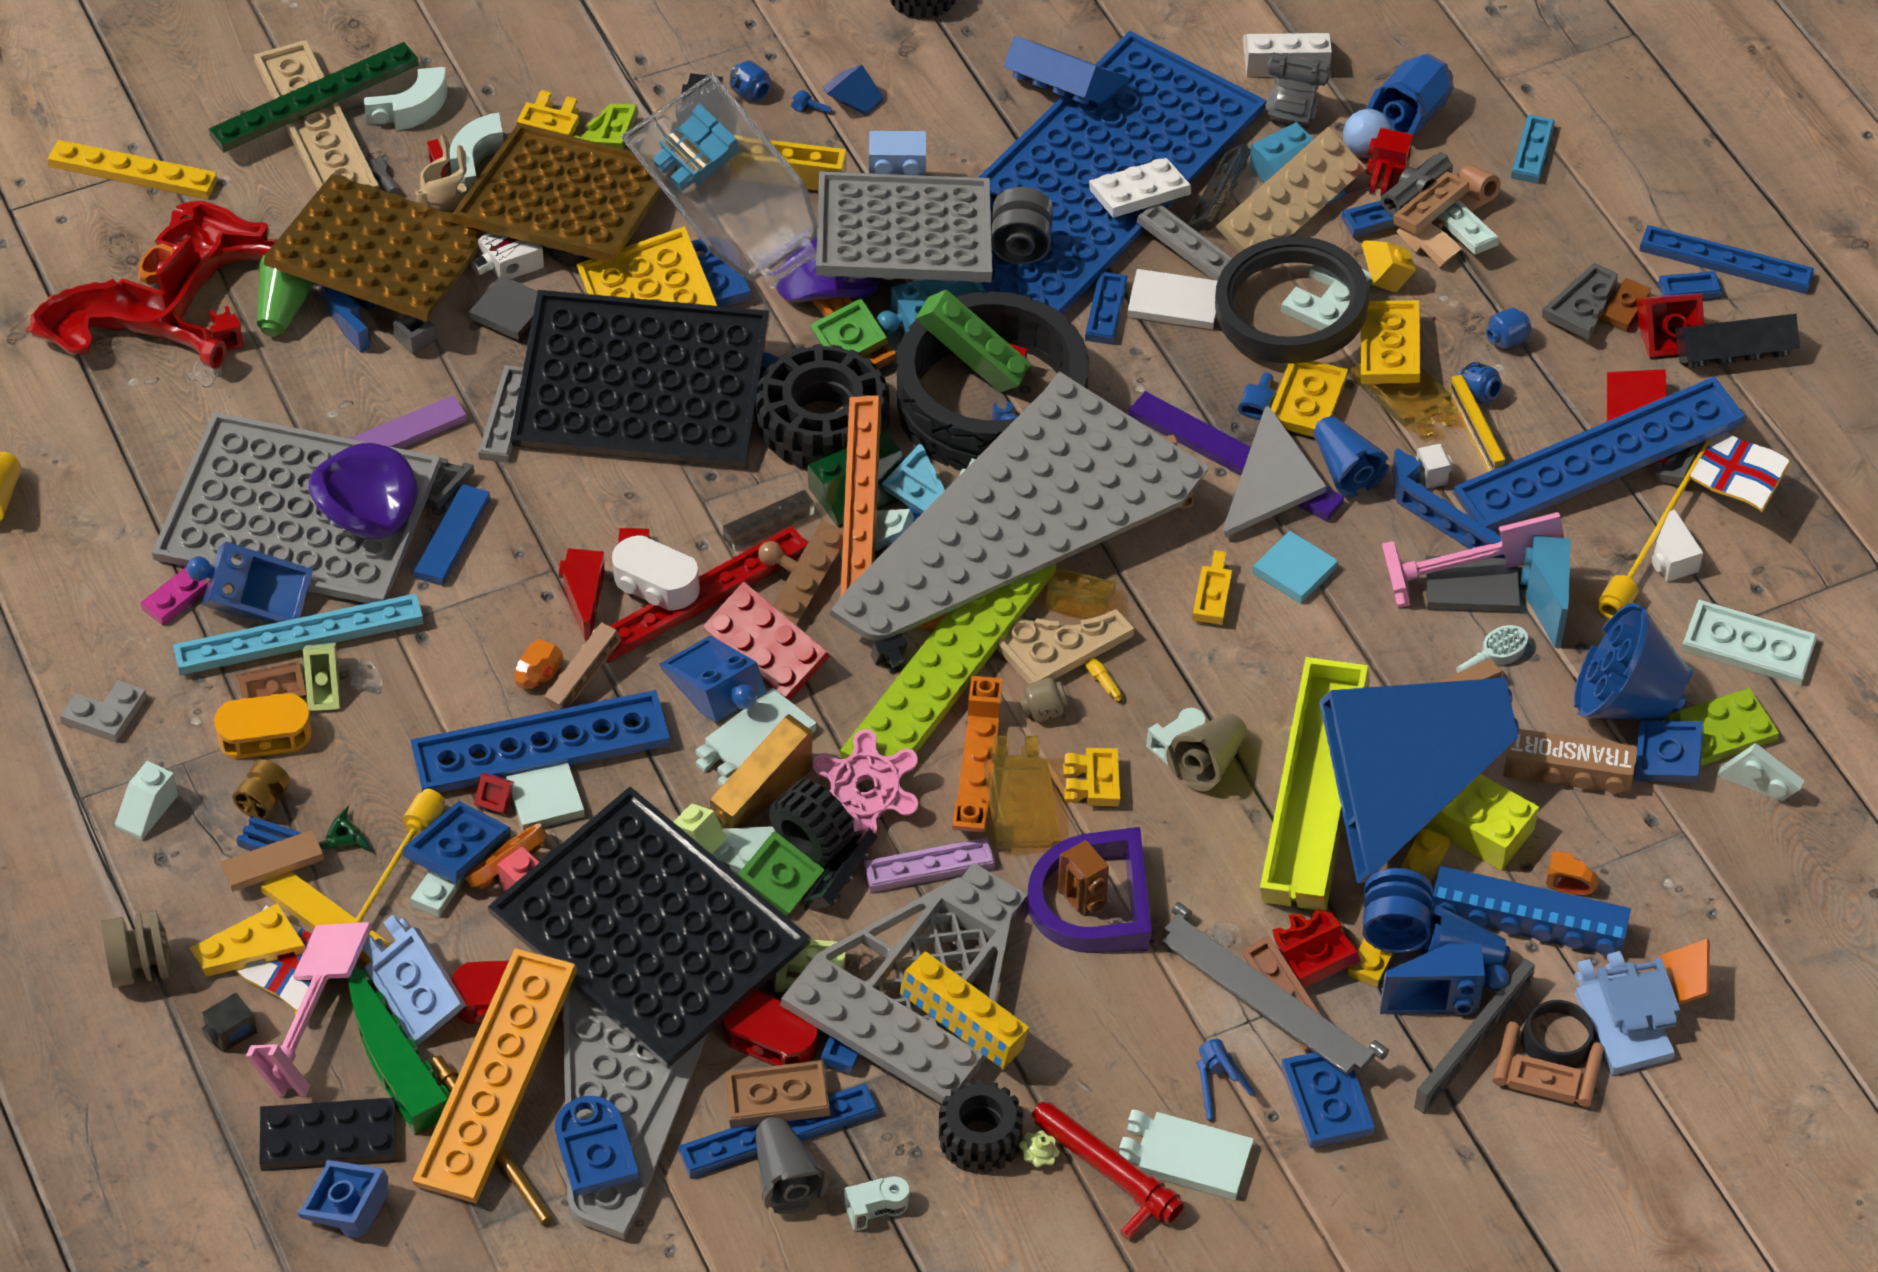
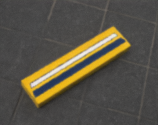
M1462 375L1452 376L1449 398L1486 471L1489 472L1505 465L1506 459Z

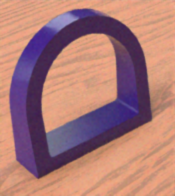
M1140 827L1077 835L1056 844L1038 860L1029 878L1026 903L1032 922L1046 938L1061 947L1085 953L1148 951L1152 931ZM1087 840L1103 859L1124 858L1126 861L1132 922L1084 927L1070 924L1057 917L1045 902L1043 886L1051 874L1059 869L1060 854Z

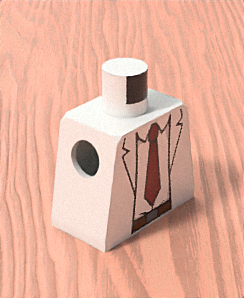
M488 232L478 240L480 256L470 262L477 276L491 270L497 278L502 275L513 279L544 267L543 248L538 244L523 242L518 239Z

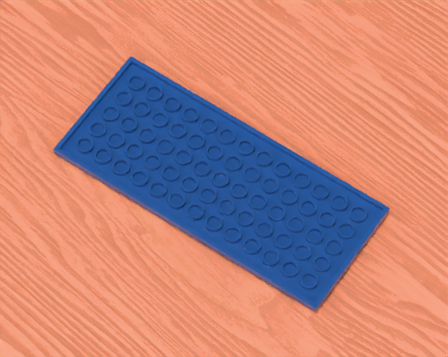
M1129 31L1095 64L1128 76V80L1123 86L1102 103L1090 100L1089 105L1078 102L1073 100V93H1069L1068 97L1062 96L978 177L990 178L991 227L994 201L1000 193L1014 187L1033 188L1047 195L1053 204L1051 247L1048 254L1035 263L1013 264L1002 260L992 250V282H981L986 293L988 291L1010 292L1030 297L1034 301L1038 300L1063 314L1098 279L1100 272H1105L1146 230L1137 223V218L1147 208L1113 218L1090 191L1089 181L1100 178L1102 175L1124 171L1129 167L1144 165L1155 159L1167 158L1191 185L1266 109L1267 100ZM1176 199L1160 204L1167 209Z

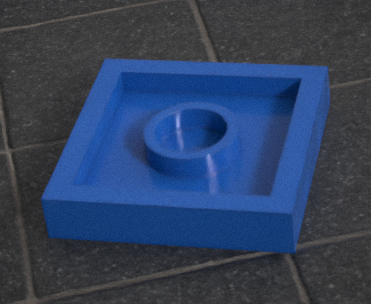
M1640 721L1635 765L1636 781L1699 782L1704 735L1703 722Z

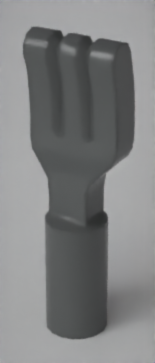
M380 156L367 161L374 177L381 180L387 192L399 194L400 189L387 174L388 167L385 161Z

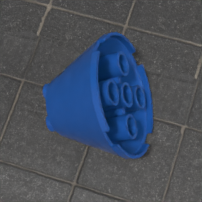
M1635 603L1624 606L1602 628V631L1606 632L1598 647L1593 645L1590 647L1584 659L1575 686L1574 707L1580 710L1578 715L1586 719L1663 721L1672 710L1679 711L1686 701V695L1683 693L1693 675V669L1686 665L1645 608Z

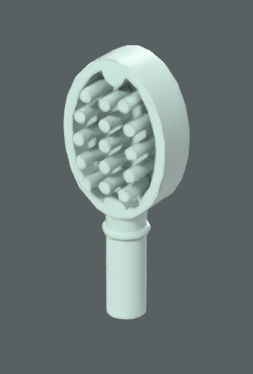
M1506 625L1494 629L1485 637L1482 652L1477 653L1476 656L1456 668L1457 673L1490 658L1497 666L1507 665L1518 660L1526 651L1527 632L1522 627L1515 625Z

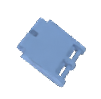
M1661 957L1653 958V962L1636 965L1633 962L1625 963L1624 967L1613 969L1597 968V977L1615 1028L1622 1027L1624 1035L1647 1032V1028H1649L1648 1022H1650L1653 1030L1676 1026V1017L1679 1015L1680 1008ZM1654 968V971H1648V972H1642V973H1637V972H1636V971H1639V970H1645V969ZM1626 973L1625 976H1619L1614 978L1608 977L1611 975Z

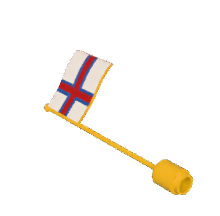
M1727 432L1706 440L1628 575H1615L1609 581L1599 598L1598 609L1600 613L1607 619H1610L1621 608L1633 603L1639 592L1633 577L1661 531L1669 511H1672L1690 479L1714 492L1744 501L1763 512L1790 465V461L1785 456L1771 449L1740 440Z
M424 789L412 801L402 818L408 834L354 923H361L403 855V847L443 814L445 799L440 793L432 789ZM291 923L306 948L312 933ZM295 952L278 955V960L267 963L265 959L248 962L245 968L234 970L247 982L280 998L295 1011V1016L312 981L294 979V972L303 955H295Z

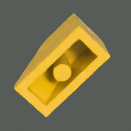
M1364 240L1361 244L1374 286L1396 293L1416 271L1410 250L1403 246Z

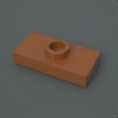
M1625 278L1603 311L1600 321L1627 332L1638 315L1636 298L1649 297L1652 288Z

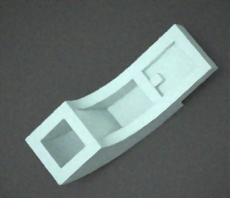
M446 68L418 69L417 81L410 89L403 93L365 97L364 105L367 125L395 123L397 131L415 127L432 118L441 109L447 97Z
M499 112L482 116L468 123L457 133L450 147L452 174L460 169L457 146L462 145L466 152L467 171L460 183L467 187V193L477 180L475 172L477 164L483 158L497 153L504 143Z

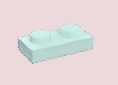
M429 870L411 896V906L440 917L465 881V877L463 876L457 883H453Z

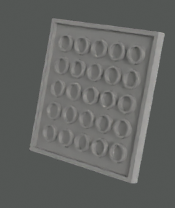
M819 171L816 275L826 277L848 276L858 279L874 277L887 280L900 278L913 279L915 281L926 279L944 282H992L990 178Z

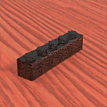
M802 490L723 525V538L732 550L737 549L813 515L814 501L805 490Z

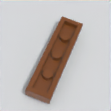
M1269 935L1241 951L1248 965L1321 1015ZM1298 1041V1043L1304 1050L1305 1054L1313 1052L1311 1049H1309L1304 1044Z

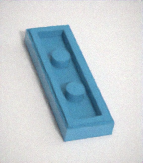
M1527 115L1511 173L1512 179L1539 183L1554 129V119Z

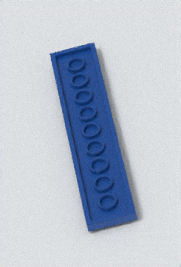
M1714 376L1454 486V495L1468 515L1488 529L1496 530L1501 526L1525 518L1745 424L1746 416Z

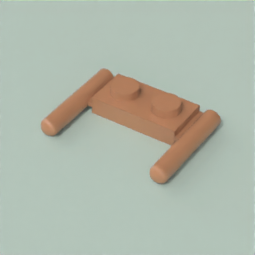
M1509 1022L1505 1030L1493 1083L1499 1086L1506 1084L1511 1089L1574 1104L1575 1101L1583 1107H1589L1593 1098L1604 1046L1597 1042L1591 1045L1585 1073H1581L1582 1070L1519 1054H1516L1515 1057L1513 1053L1520 1026L1516 1022Z

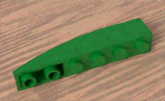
M355 964L350 977H348L352 1007L361 1041L383 1089L389 1098H395L396 1108L414 1135H417L438 1123L450 1094L443 1084L438 1085L435 1081V1073L427 1060L421 1061L418 1056L419 1050L411 1037L406 1039L402 1033L403 1027L395 1014L390 1015L386 1010L387 1004L381 992L373 991L371 980L364 968L358 969Z

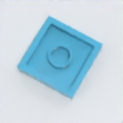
M1289 531L1253 565L1252 574L1301 604L1337 569L1338 560L1292 531Z

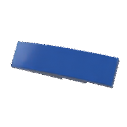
M318 284L322 299L343 335L360 353L370 348L368 330L361 322L360 308L353 300V296Z

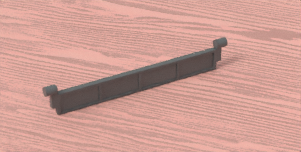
M1180 902L1173 906L1172 913L1176 916L1164 928L1169 934L1162 941L1164 946L1348 1076L1355 1067L1363 1071L1375 1056L1381 1060L1387 1057L1389 1053L1387 1047L1377 1040L1372 1041L1368 1048L1364 1047L1187 922L1192 915V910Z

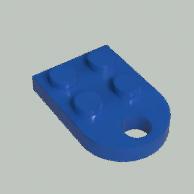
M714 239L691 241L695 252L702 251L706 253L697 257L717 306H727L751 299V290L731 250L724 243Z
M583 1096L568 1102L559 1111L555 1121V1134L573 1197L639 1180L638 1168L621 1114L613 1103L598 1096ZM583 1109L594 1112L593 1116L586 1120L577 1118L576 1114Z

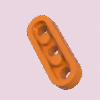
M535 824L523 830L484 858L464 876L470 887L478 886L479 889H483L495 882L496 878L494 876L498 874L497 864L520 847L525 848L530 854L541 849L545 845L544 840L548 836L543 826Z

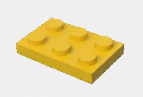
M1317 361L1289 363L1271 410L1286 430L1314 437L1317 423L1325 417L1333 416L1347 380L1348 369Z

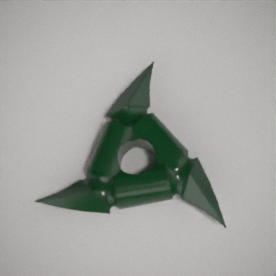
M349 805L333 820L326 834V840L319 842L321 849H333L334 847L340 849L354 846L357 843V845L371 851L364 833H360V830L347 819ZM342 831L347 833L345 836H338Z

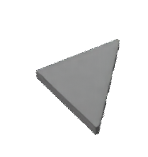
M1269 406L1265 407L1226 518L1223 527L1224 537H1228L1326 492L1325 483Z

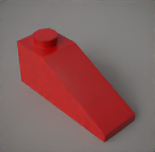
M568 548L566 559L560 560L559 578L564 579L566 596L584 640L587 641L594 630L605 576L604 551Z

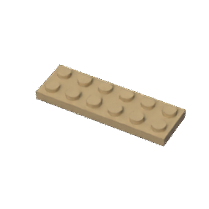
M1328 126L1223 219L1216 228L1239 253L1256 243L1268 239L1292 236L1359 176L1366 167Z

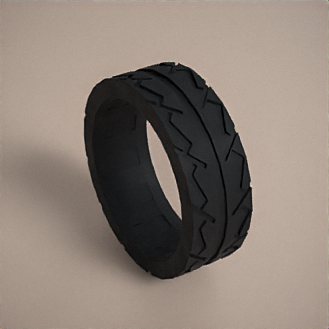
M988 291V293L976 292L956 296L960 302L1007 343L1028 349V354L1034 355L1048 364L1056 373L1060 371L1086 389L1088 388L1089 356L1084 339L1075 326L1071 324L1070 320L1055 308L1038 300L1034 301L1030 297L1010 292ZM915 320L910 325L909 332H905L898 347L896 406L900 423L915 446H918V444L923 445L929 458L947 467L950 465L953 469L961 471L963 468L967 469L971 459H977L1016 418L1008 420H981L965 417L948 410L934 401L923 389L920 380L935 363L953 354V352Z

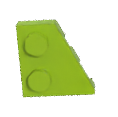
M610 103L601 111L598 117L592 119L587 124L588 130L581 137L577 135L573 137L625 149L639 114L637 104Z

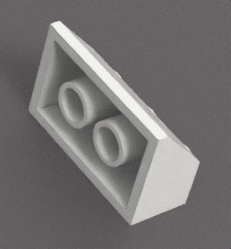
M1329 33L1243 35L1247 77H1275L1269 75L1267 69L1268 59H1270L1273 52L1287 53L1295 57L1331 63L1332 51Z

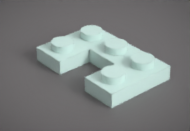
M1313 265L1310 268L1309 277L1330 286L1329 289L1320 298L1295 287L1281 304V312L1318 330H1322L1342 316L1349 305L1351 296L1346 285L1339 277L1324 268ZM1362 269L1369 288L1372 284L1370 273Z

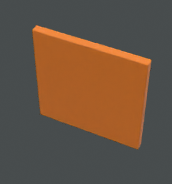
M1708 939L1653 957L1662 958L1678 1005L1709 995L1710 941Z

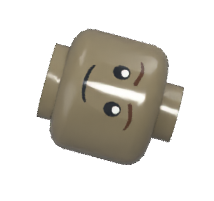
M1050 677L1026 685L1024 689L1025 697L1020 698L1025 715L1032 714L1037 722H1044L1062 715L1065 710L1064 706L1068 705L1061 682L1056 683Z

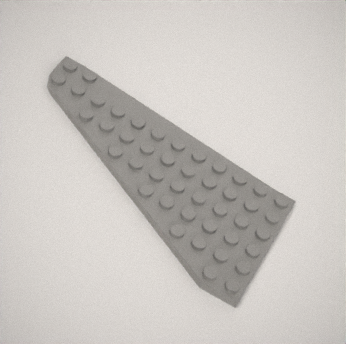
M1059 371L1045 390L845 591L831 609L830 616L868 640L881 641L899 635L1181 507L1207 474L1209 466Z
M571 985L563 1003L565 1105L579 1097L598 1096L610 1101L617 1107L621 1114L638 1168L639 1180L573 1197L567 1176L569 1209L579 1223L625 1240L639 1213L708 1034L667 1069ZM583 1109L576 1114V1117L586 1120L591 1118L594 1112Z

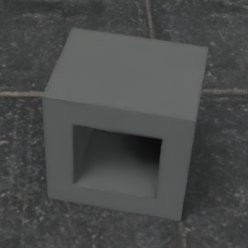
M404 315L393 322L395 339L412 354L436 341L435 327L429 319L426 322L409 315Z

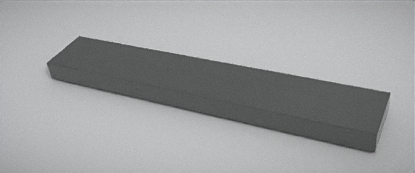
M1526 958L1509 977L1508 984L1500 988L1417 1089L1415 1109L1423 1114L1430 1109L1529 988L1535 971L1534 963Z

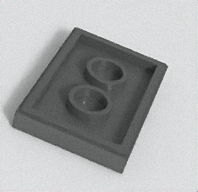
M1426 556V559H1425V560H1429V559H1433V558H1437V557H1441V556ZM1488 558L1425 574L1427 609L1519 612L1517 566L1507 568L1505 558Z

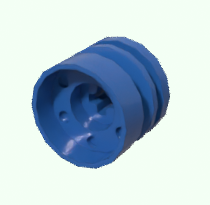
M1391 868L1376 872L1366 880L1362 935L1367 943L1376 949L1392 953L1412 952L1427 944L1431 936L1432 915L1430 912L1433 887L1429 879L1421 873L1409 869Z

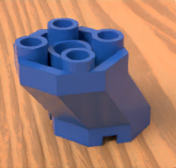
M1429 53L1403 61L1380 88L1375 89L1366 109H1373L1383 113L1389 119L1394 131L1413 134V136L1417 135L1439 108L1446 105L1454 88L1452 71L1449 70L1447 63Z

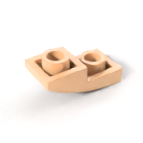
M1432 223L1428 224L1417 234L1401 227L1396 231L1415 252L1422 248L1439 267L1457 255L1462 249L1451 237Z

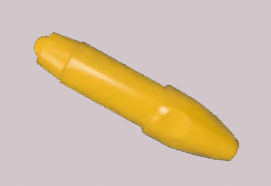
M1093 657L1084 663L1093 680L1100 682L1109 697H1113L1116 702L1120 701L1122 698L1120 690L1104 665Z

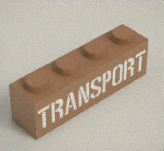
M1519 729L1518 738L1507 748L1503 776L1629 795L1634 773L1636 746Z

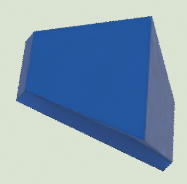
M862 64L840 72L823 86V91L827 95L840 100L865 116L883 102V95Z

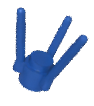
M1212 1039L1202 1044L1199 1048L1202 1059L1196 1063L1201 1075L1204 1105L1208 1121L1213 1120L1208 1071H1211L1213 1074H1220L1226 1071L1234 1082L1239 1081L1249 1095L1252 1096L1255 1093L1220 1039Z

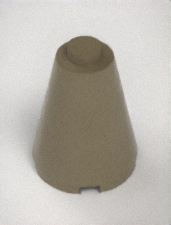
M1229 713L1177 735L1166 751L1167 762L1171 771L1177 778L1181 775L1188 781L1186 786L1193 790H1210L1220 782L1246 738V725L1241 718Z

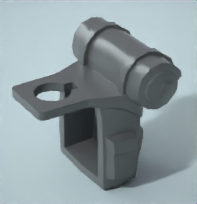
M1273 52L1267 63L1269 75L1275 76L1274 89L1269 91L1266 102L1268 118L1286 125H1292L1297 122L1301 127L1308 128L1310 122H1313L1316 116L1318 100L1315 97L1319 85L1325 86L1330 79V64L1321 62V60H1310L1291 56L1287 53Z

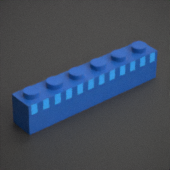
M1444 866L1439 868L1432 897V905L1441 906L1481 927L1500 930L1507 934L1527 936L1539 941L1563 944L1574 949L1581 948L1594 951L1605 956L1618 951L1622 954L1631 912L1629 907Z

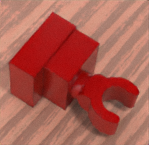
M225 306V313L219 315L215 314L214 309H211L210 317L212 324H214L210 326L212 338L223 341L226 345V351L244 347L241 326L236 313L231 314L228 306Z

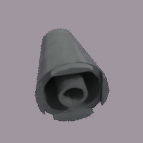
M777 1117L764 1119L755 1131L764 1205L767 1209L772 1207L774 1213L778 1214L794 1213L811 1206L809 1203L810 1199L816 1195L820 1199L825 1195L828 1189V1178L785 1119Z

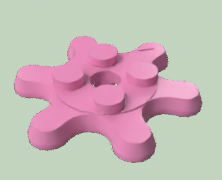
M864 729L855 734L853 739L854 751L848 758L837 759L830 754H820L813 761V769L815 773L830 781V792L842 803L848 814L854 818V832L870 828L876 834L878 829L877 818L883 812L894 810L901 815L910 816L917 810L918 800L916 796L904 791L900 787V779L916 767L918 758L916 753L910 749H902L893 756H882L876 750V735L871 730ZM863 780L874 782V790L871 789L868 792L860 793L857 787Z

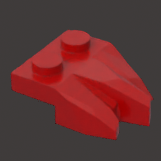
M1317 909L1309 920L1300 913L1288 915L1291 924L1289 929L1276 928L1272 930L1280 953L1303 988L1316 984L1320 980L1343 971L1361 961L1358 951L1344 935L1342 925L1331 912Z

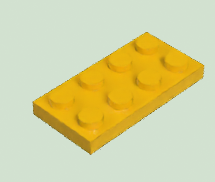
M1419 300L1369 301L1366 320L1361 329V384L1420 383Z

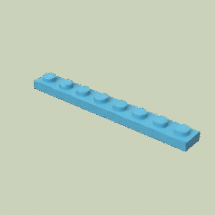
M415 593L173 644L179 675H185L303 650L305 645L336 643L424 623L417 594Z

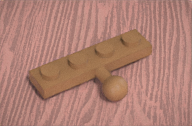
M822 519L798 562L783 554L781 546L774 541H767L759 548L758 555L764 564H778L791 572L772 606L795 625H797L843 545L842 530Z

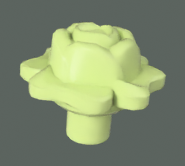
M1042 1130L1035 1134L1026 1133L1024 1140L1019 1144L1020 1149L1023 1151L1024 1161L1031 1162L1038 1168L1042 1165H1053L1055 1157H1058L1060 1151L1055 1146V1138L1048 1136Z

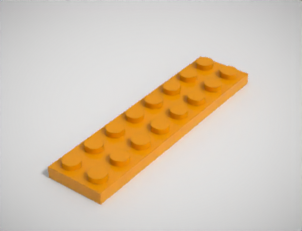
M514 949L412 1181L416 1187L477 1203L577 973L575 964Z

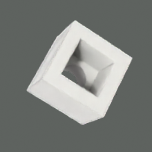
M1441 444L1418 448L1416 460L1422 463L1420 480L1426 489L1447 485L1449 472H1452L1453 466L1450 456L1448 454L1445 455Z

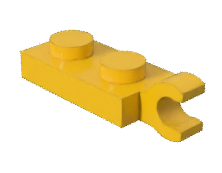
M1214 550L1211 567L1202 566L1192 621L1223 625L1232 577V570L1224 569L1226 552Z

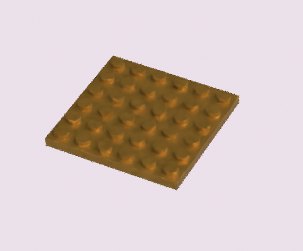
M518 123L452 213V223L614 264L674 174L675 165L666 173H662L655 167L652 160L653 156Z
M331 174L265 254L264 265L427 322L468 267L471 260L479 252L478 240L480 237L488 232L452 223V213L443 212L428 207L424 203L402 198L398 194L384 192L371 185L352 181L342 175Z

